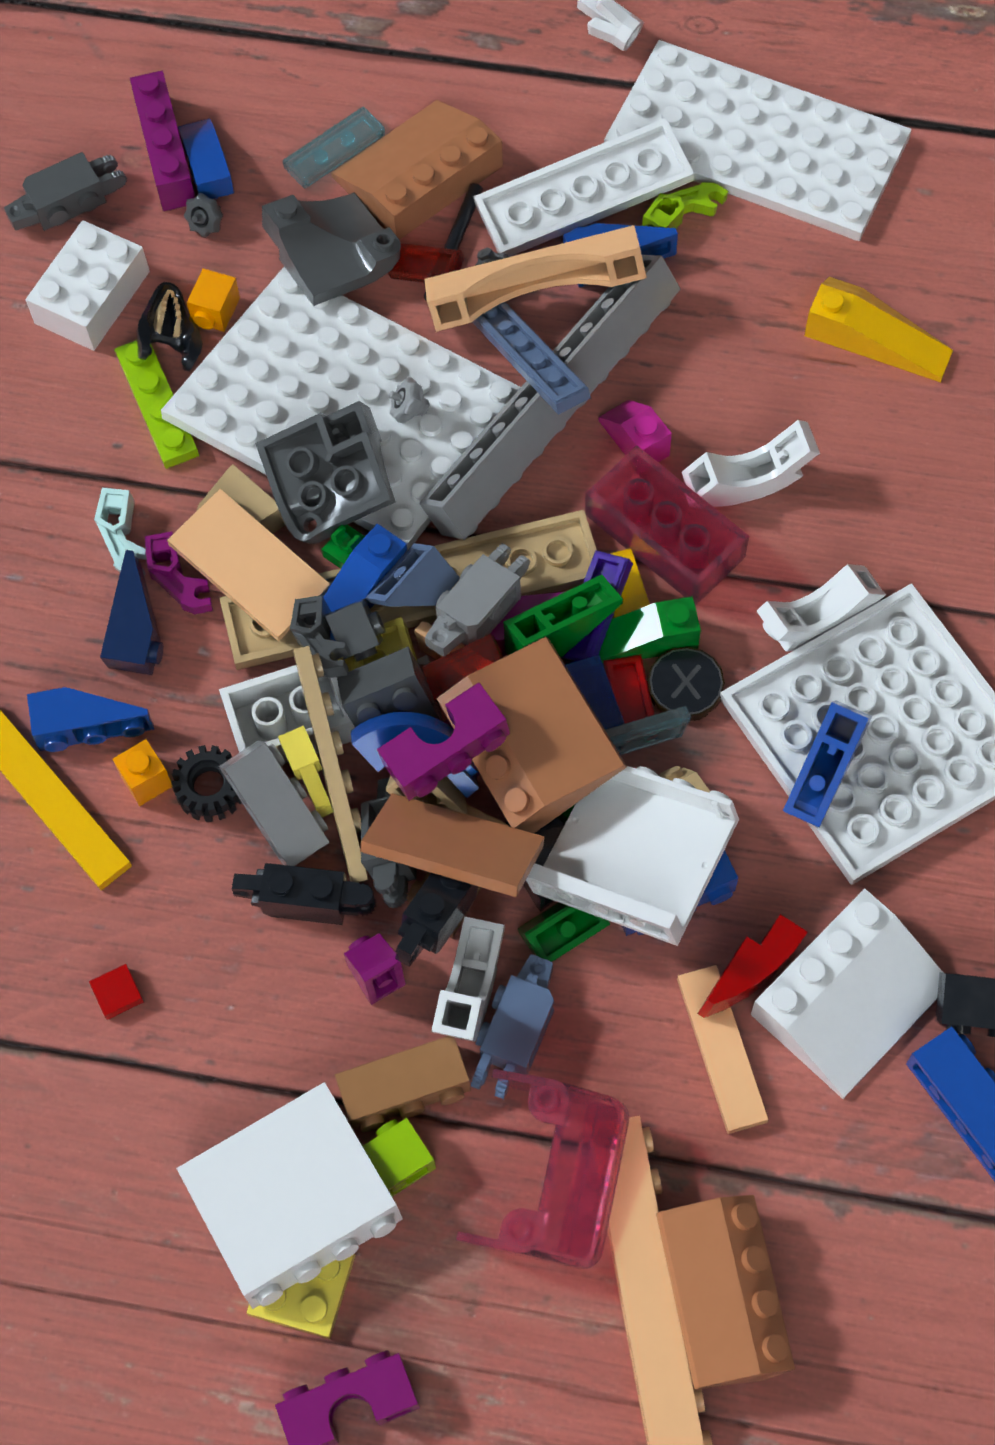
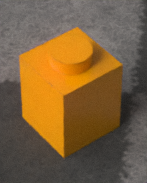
M202 269L187 300L190 317L197 326L207 330L216 329L225 332L240 300L236 278Z
M147 739L112 759L120 777L139 807L172 788V783L165 767Z

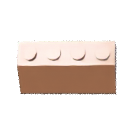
M754 1195L719 1197L657 1213L656 1216L694 1390L763 1381L795 1370Z

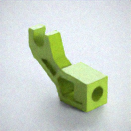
M701 182L699 185L674 193H660L643 215L642 226L677 229L682 223L683 215L690 212L713 217L716 214L718 204L711 200H716L723 205L727 200L729 191L716 183Z

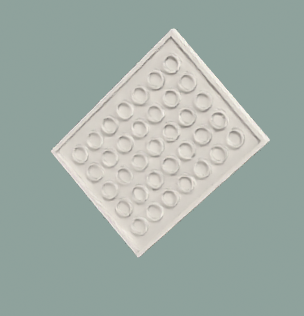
M283 267L161 409V415L165 421L266 475L255 443L319 413L328 416L357 401H361L370 407L382 440L380 442L382 458L396 502L354 521V523L369 531L378 523L404 541L409 549L431 522L429 516L419 503L521 387L343 295L313 306L286 268ZM411 377L422 386L423 396L429 400L430 406L425 415H417L405 423H398L390 414L392 405L389 395L392 391L396 392L398 384Z

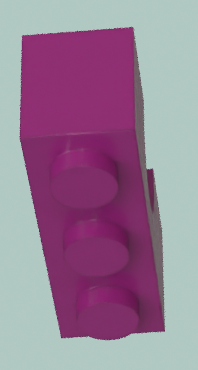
M479 682L445 704L449 718L455 725L453 734L446 741L439 744L425 743L419 739L410 727L377 749L383 765L409 801L416 796L423 797L432 792L437 787L438 781L450 773L458 774L464 771L472 763L474 757L484 751L491 752L504 743L506 736L510 734L506 718Z
M383 1351L365 1360L366 1367L350 1373L348 1368H342L324 1377L326 1384L311 1390L308 1389L307 1385H302L283 1394L284 1401L275 1404L288 1444H338L339 1442L333 1428L334 1413L343 1402L350 1399H360L367 1402L371 1406L379 1426L420 1409L400 1354L397 1353L391 1356L389 1351Z

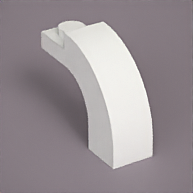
M797 420L761 448L735 456H724L706 452L681 473L693 504L714 507L731 506L763 498L789 486L803 476L800 468L819 455L820 452L808 422Z
M847 564L813 593L792 602L766 601L757 610V613L764 621L763 628L766 633L779 641L785 651H794L878 603L886 594L865 566Z
M464 916L451 976L446 990L440 991L431 1030L433 1033L474 1042L477 1040L493 990L505 925Z

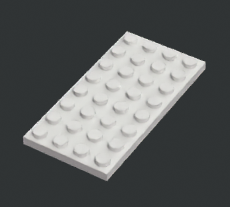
M658 40L609 129L604 143L667 118L694 171L695 182L700 184L701 182L716 183L728 190L730 195L860 242L906 147L912 129Z

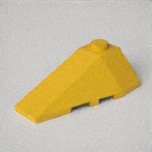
M828 277L821 283L809 310L804 336L941 382L953 350L864 288Z

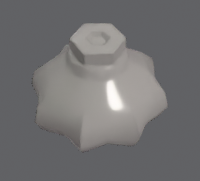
M411 377L398 384L396 392L392 391L389 395L392 405L390 414L398 423H405L417 415H425L430 406L429 400L423 396L422 386Z

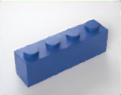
M951 1026L913 1052L906 1065L995 1182V1073L988 1067L984 1069L974 1056L976 1050L971 1041L964 1034L958 1035Z

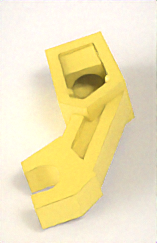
M304 725L278 736L294 776L297 780L303 779L315 810L321 817L333 813L331 803L318 775L322 767Z

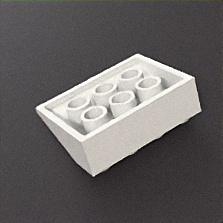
M864 888L755 1000L751 1016L844 1099L937 1000L939 972H944L898 917Z

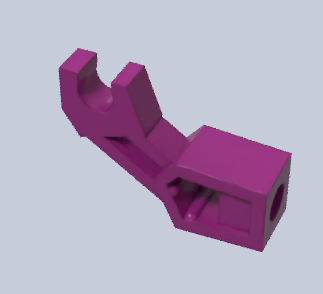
M173 532L145 536L147 568L151 579L155 580L181 605L182 610L192 614L213 611L210 597L204 599L197 598L200 593L210 592L207 579L184 577L182 575L183 571L179 554L168 545L167 541L173 535ZM169 560L172 563L169 567L156 565L158 562Z

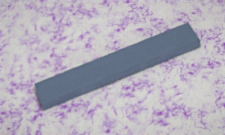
M506 302L490 309L472 322L558 415L591 398L589 388Z

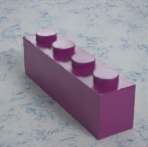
M163 70L131 77L130 82L162 210L164 212L185 207L187 199L195 198Z

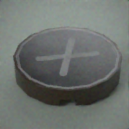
M691 647L673 648L660 655L651 666L647 681L653 705H656L662 711V714L669 719L682 722L700 720L706 717L714 708L716 709L721 702L720 692L724 690L725 685L722 669L716 660L703 650Z

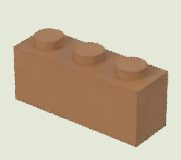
M451 1036L335 1074L352 1130L361 1128L362 1132L376 1130L386 1124V1119L401 1115L403 1119L417 1116L425 1111L424 1106L439 1101L441 1105L458 1102L465 1097V1092L471 1091L470 1081L455 1037Z

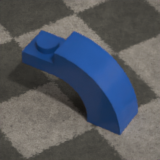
M393 712L373 717L351 730V743L379 772L385 766L380 759L377 749L411 727L419 739L428 744H439L446 741L453 734L454 729L443 721L429 715L414 712ZM473 762L464 771L458 774L450 773L447 775L450 781L466 798L479 789L476 777L478 769Z

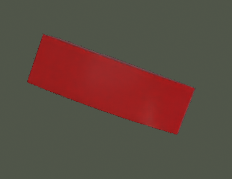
M780 914L760 944L747 936L697 1014L706 1018L726 1010L750 996L767 983L785 964L808 932Z

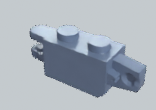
M531 954L518 976L511 975L507 986H499L492 1003V1008L497 1009L491 1024L488 1022L483 1023L476 1041V1045L481 1046V1058L474 1073L471 1087L480 1090L486 1082L491 1064L504 1069L495 1087V1096L504 1099L507 1095L515 1074L527 1078L554 1013V999L548 989L553 962Z

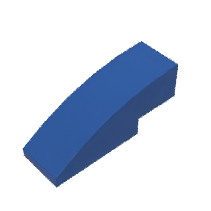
M208 118L177 126L198 194L204 193L211 199L234 194L231 175L211 119Z

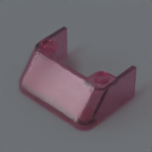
M493 1069L492 1078L513 1089L529 1092L528 1107L536 1119L544 1123L556 1125L538 1211L519 1208L508 1213L502 1221L498 1240L459 1231L456 1240L483 1249L573 1268H590L600 1260L603 1254L629 1125V1112L621 1101L606 1094L554 1079Z

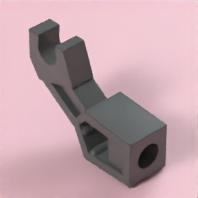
M323 595L295 599L290 630L298 644L302 647L309 646L311 655L319 653L324 676L328 678L347 676L349 671L344 659H338L350 657V650L345 642L330 640L331 629L325 616L331 613V610Z

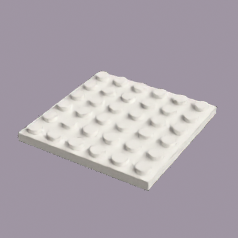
M912 583L720 692L721 702L788 797L833 701L837 700L872 716L821 826L817 827L808 823L851 885L995 800V692Z

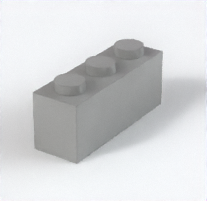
M258 740L220 765L219 768L282 865L296 866L329 843V840L323 833L328 830V827L321 815L316 810L310 812L303 802L307 794L295 777L289 780L281 768L286 762L274 744L267 746L265 742Z

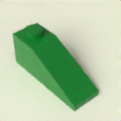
M601 574L504 621L505 652L507 655H510L547 637L560 658H562L622 605L623 598Z
M693 596L655 602L612 619L593 668L603 666V661L640 654L642 659L654 658L673 648L680 647L698 649L701 629Z

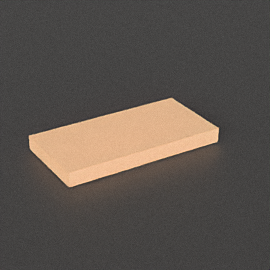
M221 489L167 540L170 547L278 642L290 631L295 599L324 596L331 585Z

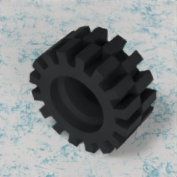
M205 745L198 746L200 753L194 755L191 749L186 752L188 757L186 761L180 757L176 762L179 769H173L172 772L174 781H171L173 791L183 811L187 815L191 813L194 819L200 820V817L204 816L206 822H213L212 816L218 815L219 820L225 819V811L229 810L233 814L237 810L235 803H242L219 768L220 765L232 758L231 753L226 749L221 753L219 746L212 745L211 751H207ZM209 771L219 773L224 779L223 786L219 792L210 796H203L194 790V784L198 776Z

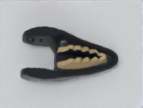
M163 282L155 289L138 323V358L146 360L152 354L150 343L159 342L167 344L182 354L181 363L183 370L190 372L202 350L201 334L190 317L179 288L173 283Z

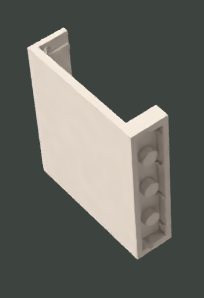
M627 766L575 804L544 866L535 863L526 878V882L532 892L537 895L678 946L731 838L739 817L733 801L724 793L711 790L708 793L696 789L692 784L683 779L674 778L672 781L658 776L657 773L649 768L639 766L636 769Z
M325 1082L176 1168L243 1296L252 1309L259 1305L267 1306L274 1303L283 1295L284 1290L297 1282L302 1284L311 1281L319 1275L322 1267L334 1260L341 1261L349 1258L357 1252L359 1245L372 1237L380 1238L389 1234L396 1227V1223L403 1219L395 1201Z

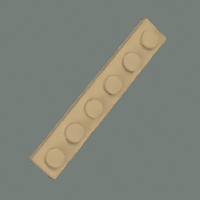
M309 646L294 649L293 654L350 881L368 880L367 870L361 863V848L356 834L361 832V818L358 808L350 809L347 794L353 792V786L348 769L340 770L337 755L344 754L339 732H331L327 717L334 715L329 692L321 693L318 678L324 677L319 653L311 655Z

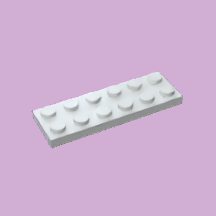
M663 118L475 195L474 202L497 252L507 254L510 257L568 233L574 228L586 226L654 198L660 193L663 194L693 182L694 171L667 118Z

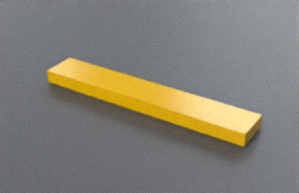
M0 710V772L100 891H102L132 867L130 861Z

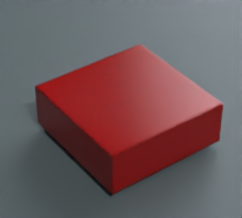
M126 964L89 981L106 1020L144 1003Z

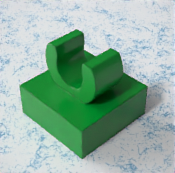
M340 525L331 535L330 541L322 548L323 557L341 569L353 549L365 536L349 525Z

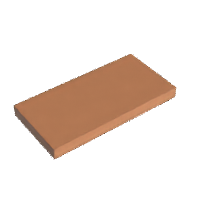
M392 793L362 838L360 852L517 897L543 849L544 836L414 799L409 801L404 796Z

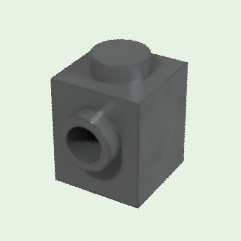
M365 598L325 616L335 640L346 643L350 650V657L354 655L356 662L377 653L375 646L381 644L383 641L381 634L385 633L386 630L377 611L371 613Z

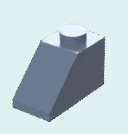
M413 543L367 595L366 599L372 604L388 607L436 606L442 593L446 590L450 591L459 581L460 577L434 546Z

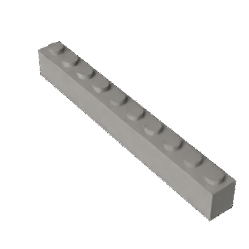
M642 255L647 278L608 287L553 350L589 388L590 394L600 383L607 379L612 368L629 353L631 346L641 335L649 330L650 324L671 304V300L680 291L681 288L662 256ZM526 381L419 503L440 534L463 540L473 534L482 519L499 504L501 497L513 484L520 480L525 469L543 453L544 447L557 433L564 429L569 418L587 400L558 415Z

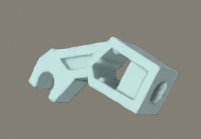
M102 487L94 521L113 558V566L120 573L125 550H132L138 559L147 560L146 549L127 540L125 537L131 531L134 498L130 491ZM109 514L120 515L118 517L120 522L114 526L112 523H108Z

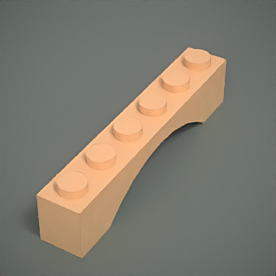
M632 225L433 276L424 280L427 303L437 332L472 323L497 305L536 290L574 284L614 287L646 279L647 277L635 226Z

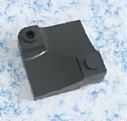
M355 193L323 201H299L294 195H290L262 206V227L278 247L279 260L313 306L375 282L390 272L400 259L401 243L390 227L382 229Z
M357 401L328 416L319 413L255 443L280 514L291 534L304 543L317 544L330 538L340 525L345 526L396 502L380 448L382 440L370 407L361 401ZM316 520L317 526L310 532L309 524Z

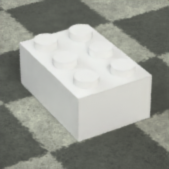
M82 220L25 299L34 324L95 351L150 272L143 247Z
M296 665L219 689L239 753L259 740L265 742L267 746L274 744L287 763L288 760L278 736L303 725L315 752H318ZM320 677L318 682L321 693L329 692L334 715L327 717L331 732H339L342 744L351 742V730L355 727L342 707L337 677Z

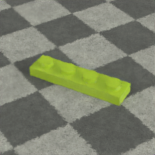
M137 340L114 348L164 467L167 469L199 456L191 434L162 419L161 409L172 398V390L151 343L152 354L146 360H141L138 358Z

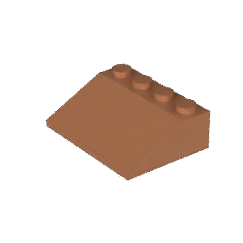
M436 100L331 174L332 178L348 194L355 193L371 215L384 229L390 227L400 240L465 194L470 184H479L503 167L502 140L479 118Z
M547 637L466 676L437 698L455 729L445 704L479 682L506 718L510 734L506 736L504 743L491 752H482L474 757L472 761L508 823L513 828L530 833L537 832L627 767Z

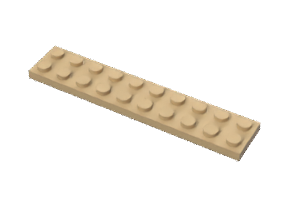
M584 510L434 546L460 577L463 570L469 564L474 565L483 554L489 557L502 543L511 548V554L505 564H503L505 568L508 569L516 558L521 555L530 559L527 572L520 579L521 596L555 593L583 584L595 550H597ZM341 569L319 573V575L332 584ZM227 596L220 597L237 670L293 657V650L302 648L291 630L278 642ZM374 604L370 609L371 613L375 611L379 613L383 624L402 616L407 628L419 626L422 621L432 623L437 619L436 606L388 607Z

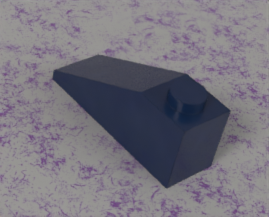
M125 550L100 658L110 669L153 675L155 664L159 665L162 660L163 642H160L161 639L141 563L134 551Z

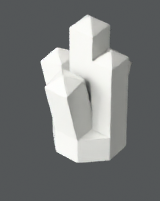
M577 0V8L592 18L587 24L588 33L612 43L622 51H626L632 45L642 29L644 21L614 0Z

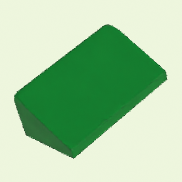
M558 902L520 926L517 930L534 955L553 962L609 926L610 923L608 920Z

